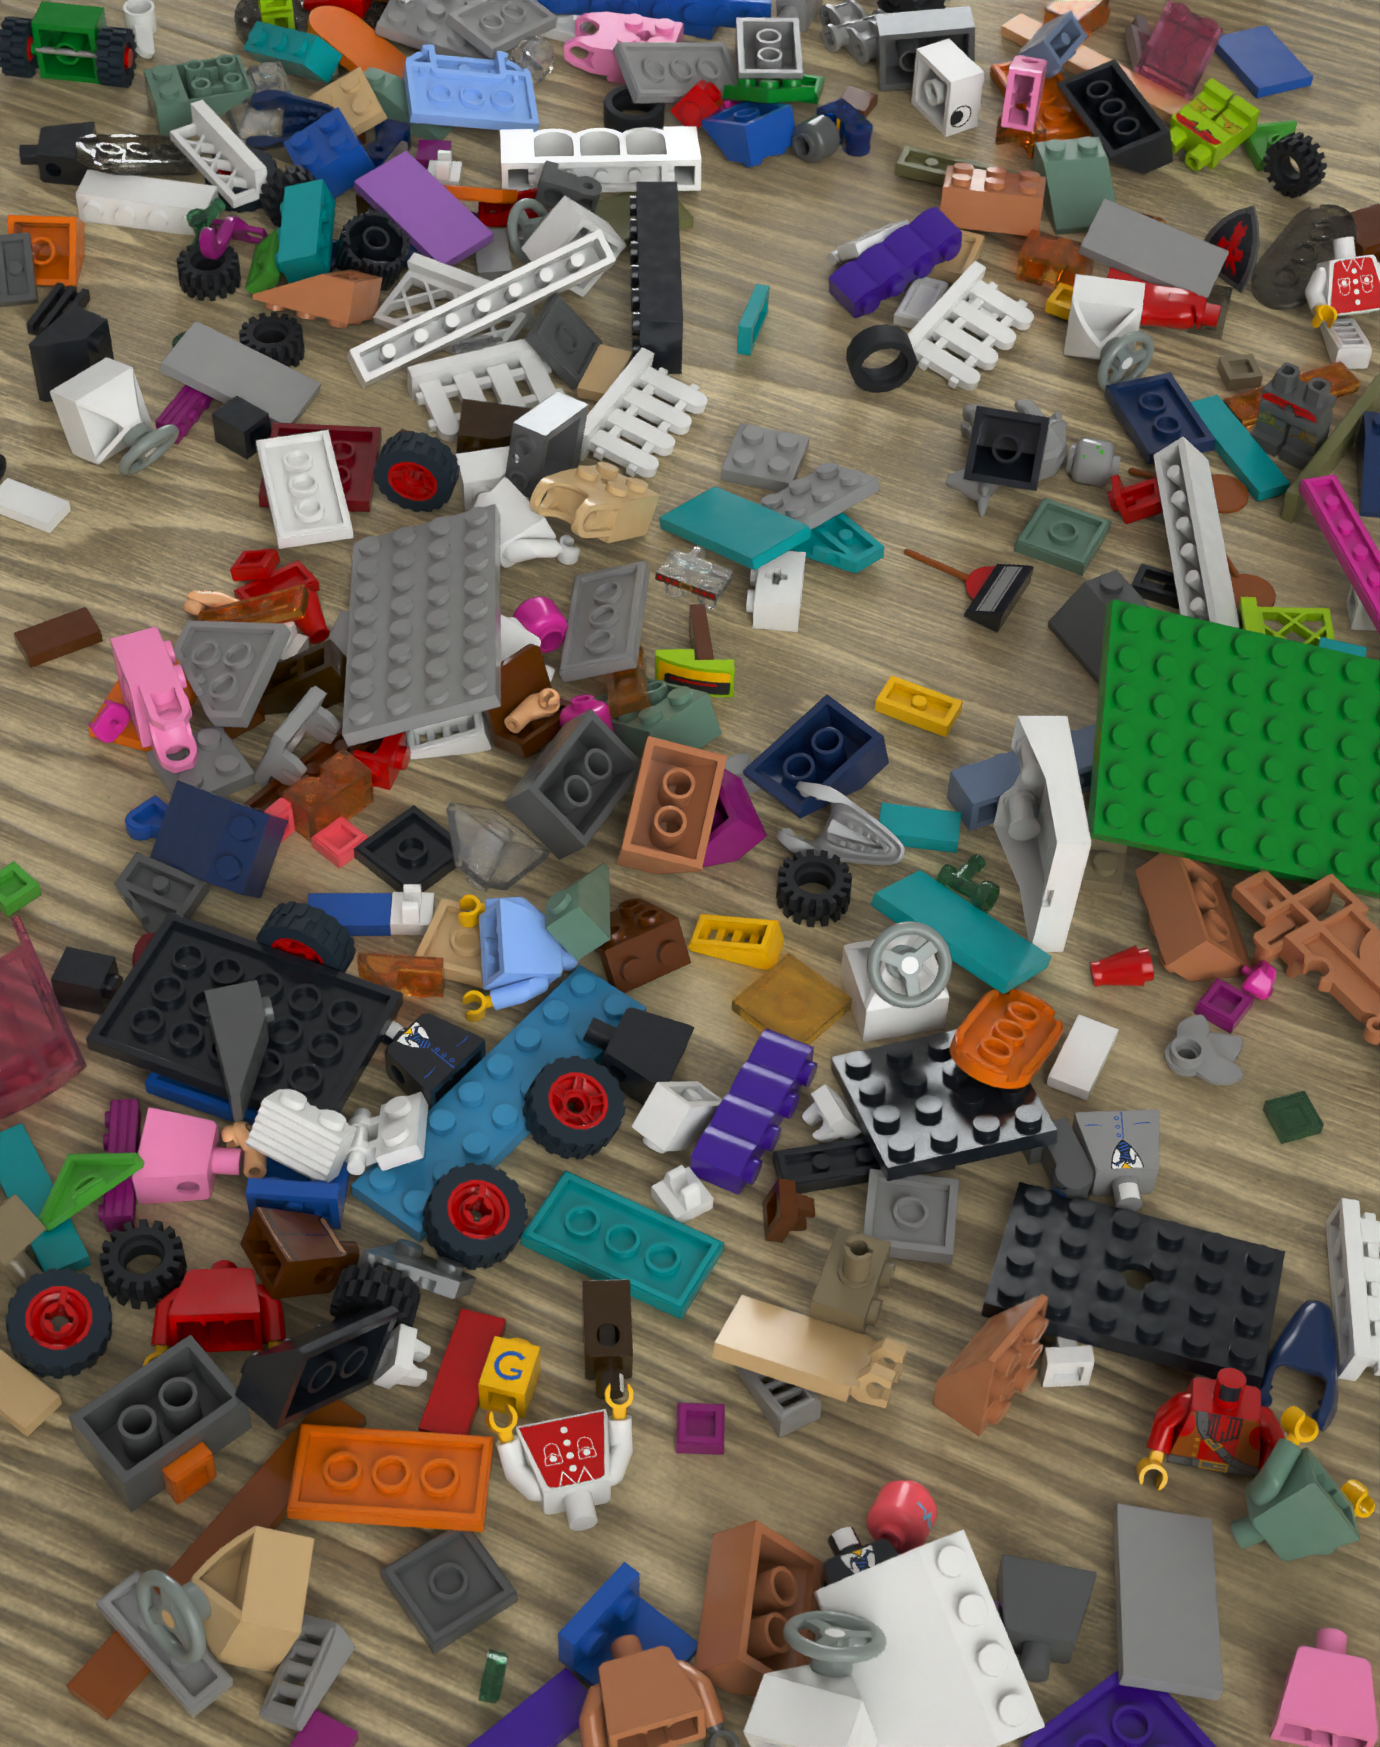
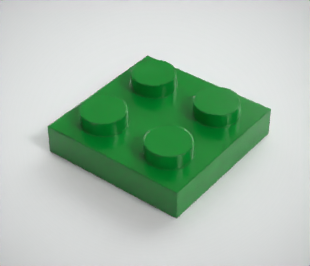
M737 78V84L724 85V98L760 103L814 100L815 86L802 85V79H782L781 83L779 79L760 78V81L756 82V78Z

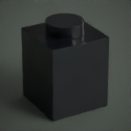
M235 396L212 413L215 441L247 460L257 453L256 440L270 438L269 413L239 396Z
M66 947L51 977V983L58 1006L102 1015L122 985L123 977L119 975L115 956Z

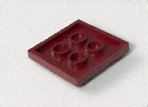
M273 423L270 438L328 430L348 511L370 512L375 485V473L373 471L380 454L382 441L381 427ZM262 476L258 495L259 506L270 508Z

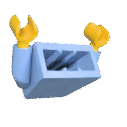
M468 894L460 899L459 909L472 911L458 913V923L466 928L474 927L479 923L483 989L490 990V994L486 996L476 990H471L463 996V1005L471 1002L481 1005L479 1009L465 1013L466 1020L470 1022L482 1020L485 1017L486 1009L494 1007L497 1011L522 1004L546 992L549 984L560 977L562 971L572 972L576 968L578 961L545 929V915L525 898H488L485 903H480L476 896Z

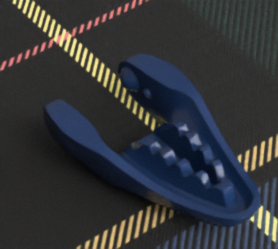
M272 89L260 91L251 97L250 106L256 111L283 110L282 136L277 138L263 135L252 136L246 139L245 145L261 150L285 147L283 142L291 138L296 132L302 131L319 120L321 116L331 112L334 108L329 104L303 98L285 91Z
M1307 1300L1287 1322L1267 1354L1263 1380L1260 1386L1261 1405L1269 1407L1272 1404V1397L1269 1391L1273 1389L1271 1383L1274 1372L1280 1366H1285L1291 1370L1311 1376H1318L1324 1381L1325 1389L1322 1399L1318 1401L1319 1409L1312 1413L1311 1418L1317 1422L1319 1431H1325L1332 1423L1338 1406L1336 1334L1330 1307L1318 1300Z

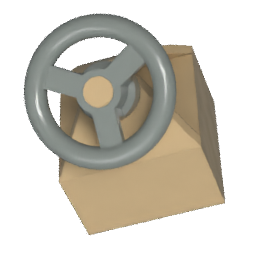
M254 1526L218 1550L192 1576L190 1582L182 1586L162 1571L149 1570L143 1573L138 1580L136 1593L140 1613L148 1630L169 1656L183 1664H194L200 1661L206 1651L207 1640L212 1655L218 1662L275 1673L301 1634L314 1538ZM152 1586L160 1588L162 1605L159 1607L154 1605ZM169 1631L176 1635V1637L179 1639L182 1645L170 1634Z

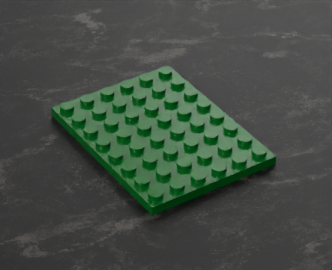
M1112 599L1106 604L1088 813L1090 837L1092 839L1254 873L1268 871L1273 877L1311 885L1332 873L1352 893L1380 899V661Z

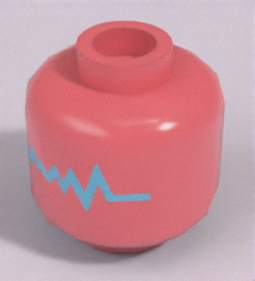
M911 1480L891 1481L881 1488L866 1517L867 1529L875 1541L886 1539L890 1541L899 1554H903L924 1544L937 1519V1506L929 1491L923 1485Z

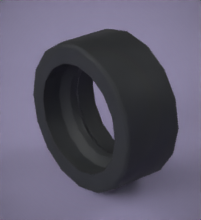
M627 85L616 87L607 93L604 99V125L606 129L616 130L620 133L641 127L662 130L665 113L664 103H633ZM626 110H639L646 113L631 115L622 112Z
M881 324L866 328L858 333L847 347L846 361L855 384L864 391L873 393L889 392L908 381L916 369L917 358L907 333L898 326ZM881 349L901 351L892 363L882 368L871 369L862 366L867 357Z

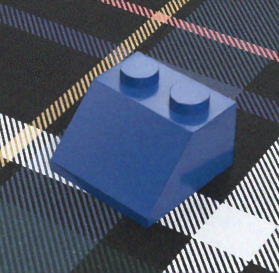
M743 101L701 120L702 127L727 159L732 162L743 163L745 167L758 166L763 163L762 159L768 156L782 155L786 152V148L792 146L795 121L792 105Z

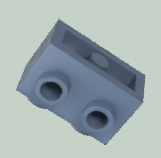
M1069 10L1043 24L1017 55L1047 60L1045 77L1050 79L1063 69V64L1076 54L1075 50L1088 36L1072 11Z

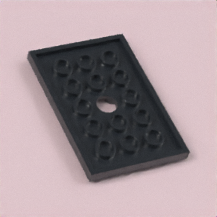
M169 912L87 1036L86 1041L90 1050L228 1099L208 1019L204 991L257 980L261 997L270 996L275 1021L267 1023L269 1042L248 1107L259 1110L261 1102L265 1097L278 1089H291L302 1093L307 1098V1102L312 1106H316L317 1109H329L340 1113L403 1004V993Z
M1019 1182L981 1316L990 1318L1044 1294L1049 1298L1045 1312V1318L1049 1320V1323L1044 1333L1217 1379L1218 1372L1221 1369L1234 1368L1245 1375L1246 1385L1257 1387L1260 1390L1285 1251L1232 1238L1220 1233L1190 1227L1174 1221L1148 1216L1132 1210L1116 1208L1086 1198H1066L1057 1191ZM1126 1270L1140 1271L1148 1275L1153 1282L1146 1284L1144 1290L1133 1289L1126 1286V1278L1122 1272Z

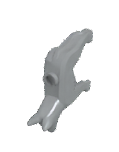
M1017 400L1015 402V409L1019 413L1045 417L1032 400ZM980 404L965 405L963 407L962 417L966 422H961L960 431L969 441L971 440L976 407L981 406ZM1061 412L1050 416L1051 421L1039 482L1042 479L1055 476L1067 458L1065 436L1067 423L1062 419ZM965 469L948 474L946 485L976 501L978 514L980 517H983L990 497L998 490L1000 485L965 480Z

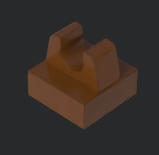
M778 1178L762 1202L765 1240L782 1243L790 1231L806 1230V1217H815L814 1199L796 1193V1183L794 1180Z

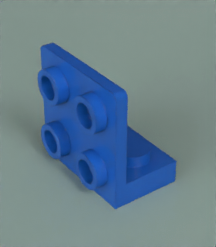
M267 1156L266 1175L261 1179L248 1178L245 1194L249 1218H251L255 1207H264L320 1215L328 1221L332 1229H341L350 1177L347 1163L344 1160L339 1175L332 1181L327 1182L324 1180H311Z
M623 1562L558 1633L559 1661L591 1687L600 1683L598 1667L604 1662L614 1660L610 1650L611 1644L617 1638L624 1635L637 1636L643 1651L658 1646H665L670 1648L676 1660H685L688 1663L697 1653L698 1642L639 1596L640 1573L626 1562Z

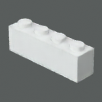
M87 170L75 193L79 218L83 222L200 237L202 229L209 227L206 223L207 217L218 219L221 214L218 188L211 185Z

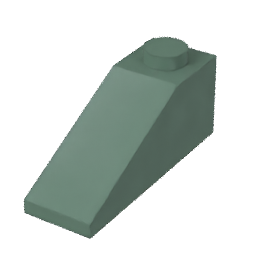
M369 67L364 72L388 118L379 124L425 140H443L454 129L455 126L410 123L404 81L397 75L378 68Z
M602 863L564 890H559L553 894L545 904V929L577 961L611 939L609 867L605 863Z

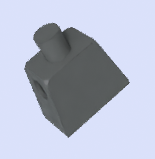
M1002 1554L996 1581L997 1601H999L997 1611L1015 1654L1020 1655L1019 1664L1026 1680L1031 1682L1046 1681L1049 1677L1050 1661L1061 1664L1070 1663L1094 1587L1096 1572Z

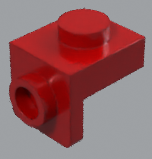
M702 79L670 112L683 126H696L698 130L702 126V119L713 115L724 105V101L721 99L722 93L715 84L710 81L707 83Z
M1118 474L1111 476L1112 490L1107 492L1109 503L1114 513L1120 512L1125 524L1163 513L1157 477L1124 487Z
M405 732L384 737L376 754L354 750L350 757L353 781L369 787L391 790L400 770H406L410 760L411 750L410 747H406Z

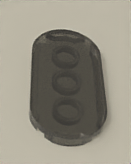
M92 134L80 138V142L77 141L74 156L82 165L111 175H191L199 171L171 141L170 137L164 135Z
M1321 204L1320 208L1311 210V207L1300 211L1255 264L1251 274V290L1256 300L1262 305L1275 310L1295 309L1308 303L1305 297V289L1313 272L1316 270L1317 264L1335 260L1333 240L1354 237V244H1356L1357 228L1352 214L1345 208L1333 204Z

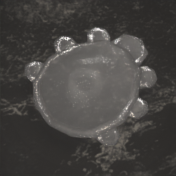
M490 335L474 336L462 340L460 345H453L452 353L482 350L496 345V342H501L503 339Z

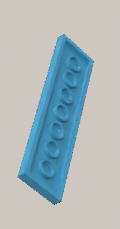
M580 965L428 1111L424 1158L385 1171L381 1170L378 1163H374L351 1185L352 1195L420 1243L427 1236L426 1231L423 1232L422 1226L424 1221L423 1209L433 1187H435L438 1179L443 1174H448L450 1169L456 1166H465L466 1163H474L475 1165H482L484 1163L491 1165L495 1169L531 1133L527 1131L525 1126L526 1119L522 1112V1108L525 1105L523 1100L530 1085L542 1068L548 1063H554L557 1058L564 1057L565 1059L571 1056H580V1058L586 1060L590 1058L599 1065L605 1051L583 1041L593 1017L617 1028L627 1008L633 1007L646 1011V1007Z

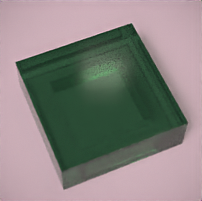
M1305 1090L1267 1100L1264 1103L1263 1112L1281 1144L1322 1132L1324 1124Z

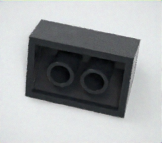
M394 1306L347 1314L326 1324L321 1323L312 1330L294 1338L289 1337L281 1344L263 1352L253 1353L241 1368L242 1377L235 1396L276 1430L370 1385L400 1311Z

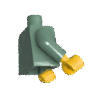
M1297 1406L1288 1407L1281 1416V1426L1288 1435L1285 1439L1279 1438L1264 1466L1245 1487L1249 1514L1232 1521L1231 1530L1235 1540L1242 1549L1249 1548L1266 1540L1281 1560L1292 1561L1309 1555H1330L1338 1547L1360 1540L1355 1517L1365 1518L1372 1515L1375 1510V1503L1368 1496V1488L1356 1479L1347 1481L1340 1489L1308 1447L1302 1450L1298 1447L1301 1442L1308 1443L1313 1441L1319 1433L1317 1422L1306 1416L1303 1410Z

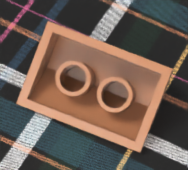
M648 736L638 767L616 865L652 874L701 872L727 755Z
M1164 853L1158 854L1135 870L1140 885L1137 889L1138 895L1146 905L1150 916L1148 926L1157 938L1161 950L1158 952V957L1168 972H1175L1189 982L1245 976L1240 971L1244 965H1247L1252 970L1253 967L1222 877L1200 861Z
M757 1520L713 1534L695 1668L708 1676L712 1684L728 1693L756 1696L765 1673L811 1664V1657L799 1653L788 1645L783 1636V1628L791 1617L804 1612L817 1611L818 1602L814 1592L819 1590L822 1561ZM806 1628L799 1631L803 1637L814 1641L813 1632Z

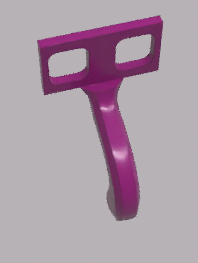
M230 215L223 220L207 217L206 223L209 227L202 229L199 245L201 253L205 258L217 260L224 253L231 239L258 244L268 234L264 228L249 226L237 216ZM247 232L258 234L263 238L250 236Z

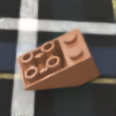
M352 269L326 273L255 293L252 299L265 302L264 307L266 309L285 311V308L295 310L297 317L316 320L318 316L328 319L327 324L330 326L348 328L349 324L362 325L363 321L373 319L374 314L377 312L382 277Z
M1041 1294L990 1317L937 1380L933 1406L977 1436H980L990 1423L997 1426L1010 1408V1398L1017 1390L1024 1393L1036 1377L1038 1370L1033 1366L1043 1349L1039 1339L1049 1323V1320L1045 1318L1049 1298Z

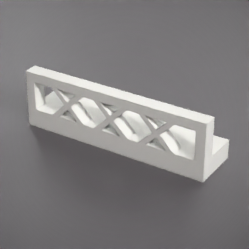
M203 100L191 103L193 123L170 131L171 141L213 186H217L218 192L233 208L258 200L259 194H264L261 190L262 184L268 185L266 166ZM195 135L200 137L199 142L185 140ZM202 153L216 154L214 159L200 157ZM217 170L232 172L230 176L216 174ZM233 187L248 189L238 194L232 191Z

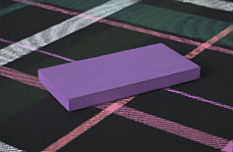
M408 151L399 154L354 181V190L375 210L379 209L380 213L385 211L386 215L391 218V222H396L397 228H402V232L410 237L409 243L425 257L454 266L493 242L494 233Z

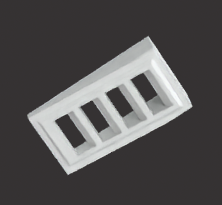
M1336 319L1331 328H1328L1327 323L1323 320L1320 324V329L1333 369L1368 368L1372 348L1355 319Z
M483 711L405 732L407 747H410L411 760L478 753L492 749L489 726ZM443 733V738L437 739L436 734ZM420 735H427L428 742L421 744Z

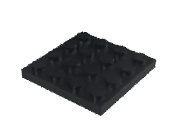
M956 1030L935 1033L929 1036L831 1057V1070L887 1182L1057 1143L1058 1129L1031 1083L1017 1089L993 1087L974 1079L959 1068L952 1059L949 1050Z

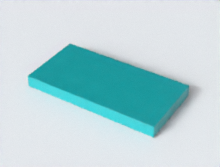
M716 486L659 517L661 529L753 570L762 567L811 538L809 525Z
M921 870L876 892L870 904L895 923L915 921L935 929L946 941L952 961L1002 994L1045 970L1052 957Z
M566 1170L521 1236L522 1246L595 1280L630 1279L631 1297L681 1320L724 1251V1242Z

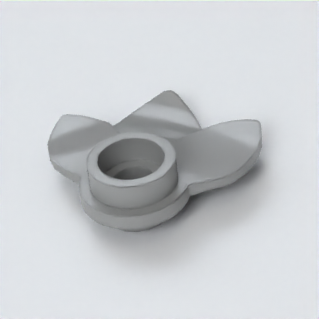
M1202 1014L1191 1016L1181 1021L1177 1026L1176 1038L1167 1045L1164 1060L1168 1068L1178 1075H1196L1207 1083L1214 1085L1234 1084L1244 1077V1072L1241 1068L1233 1063L1241 1052L1243 1038L1230 1034L1210 1032L1208 1022Z

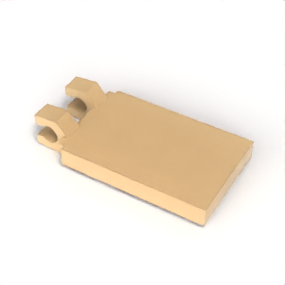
M741 1295L714 1342L711 1358L843 1402H847L851 1395L858 1402L886 1409L892 1391L889 1389H891L893 1383L898 1382L902 1374L903 1365L900 1364L903 1363L908 1347L888 1338L877 1342L871 1336ZM883 1358H890L895 1362V1364H890L886 1362ZM872 1383H879L884 1389L876 1388Z

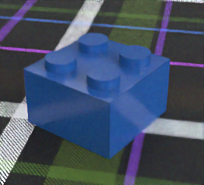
M339 107L324 114L319 120L302 131L296 132L291 138L283 142L295 166H302L304 170L307 168L316 180L323 179L334 199L352 188L355 180L376 169L357 134Z

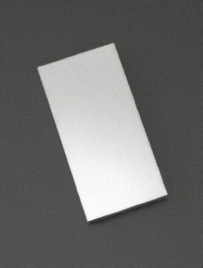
M929 277L912 281L894 314L893 324L913 329L948 291V283Z
M7 478L0 485V514L42 531L51 533L71 511L69 501Z
M1078 1014L1048 1076L1047 1086L1087 1101L1117 1039L1119 1029Z

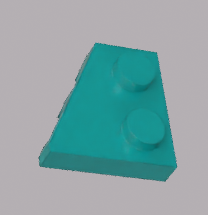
M841 512L810 530L811 538L789 550L806 552V558L857 573L882 559L885 546Z

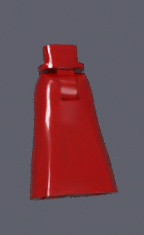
M1110 267L1107 278L1145 283L1139 326L1190 329L1196 324V329L1199 330L1201 325L1217 327L1222 305L1207 303L1206 297L1198 296L1193 291L1153 284Z

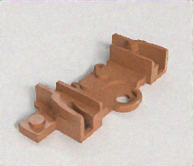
M1260 871L1233 887L1231 897L1263 927L1255 932L1253 936V943L1256 945L1252 966L1254 967L1262 960L1270 964L1281 958L1288 965L1286 975L1290 979L1299 974L1305 975L1309 971L1321 972L1324 976L1320 978L1317 990L1329 992L1359 1022L1366 1024L1363 1037L1368 1043L1380 1044V930L1366 918L1369 908L1332 873L1294 895L1268 871ZM1334 891L1345 902L1344 908L1320 922L1316 917L1328 910Z

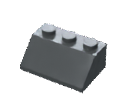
M1117 569L1085 581L1048 621L1049 629L1098 685L1100 681L1106 604L1115 599L1150 607Z

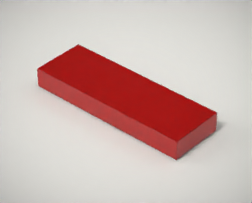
M461 1308L420 1422L419 1432L470 1434L480 1405L478 1384L494 1337L503 1338L506 1329L505 1318Z

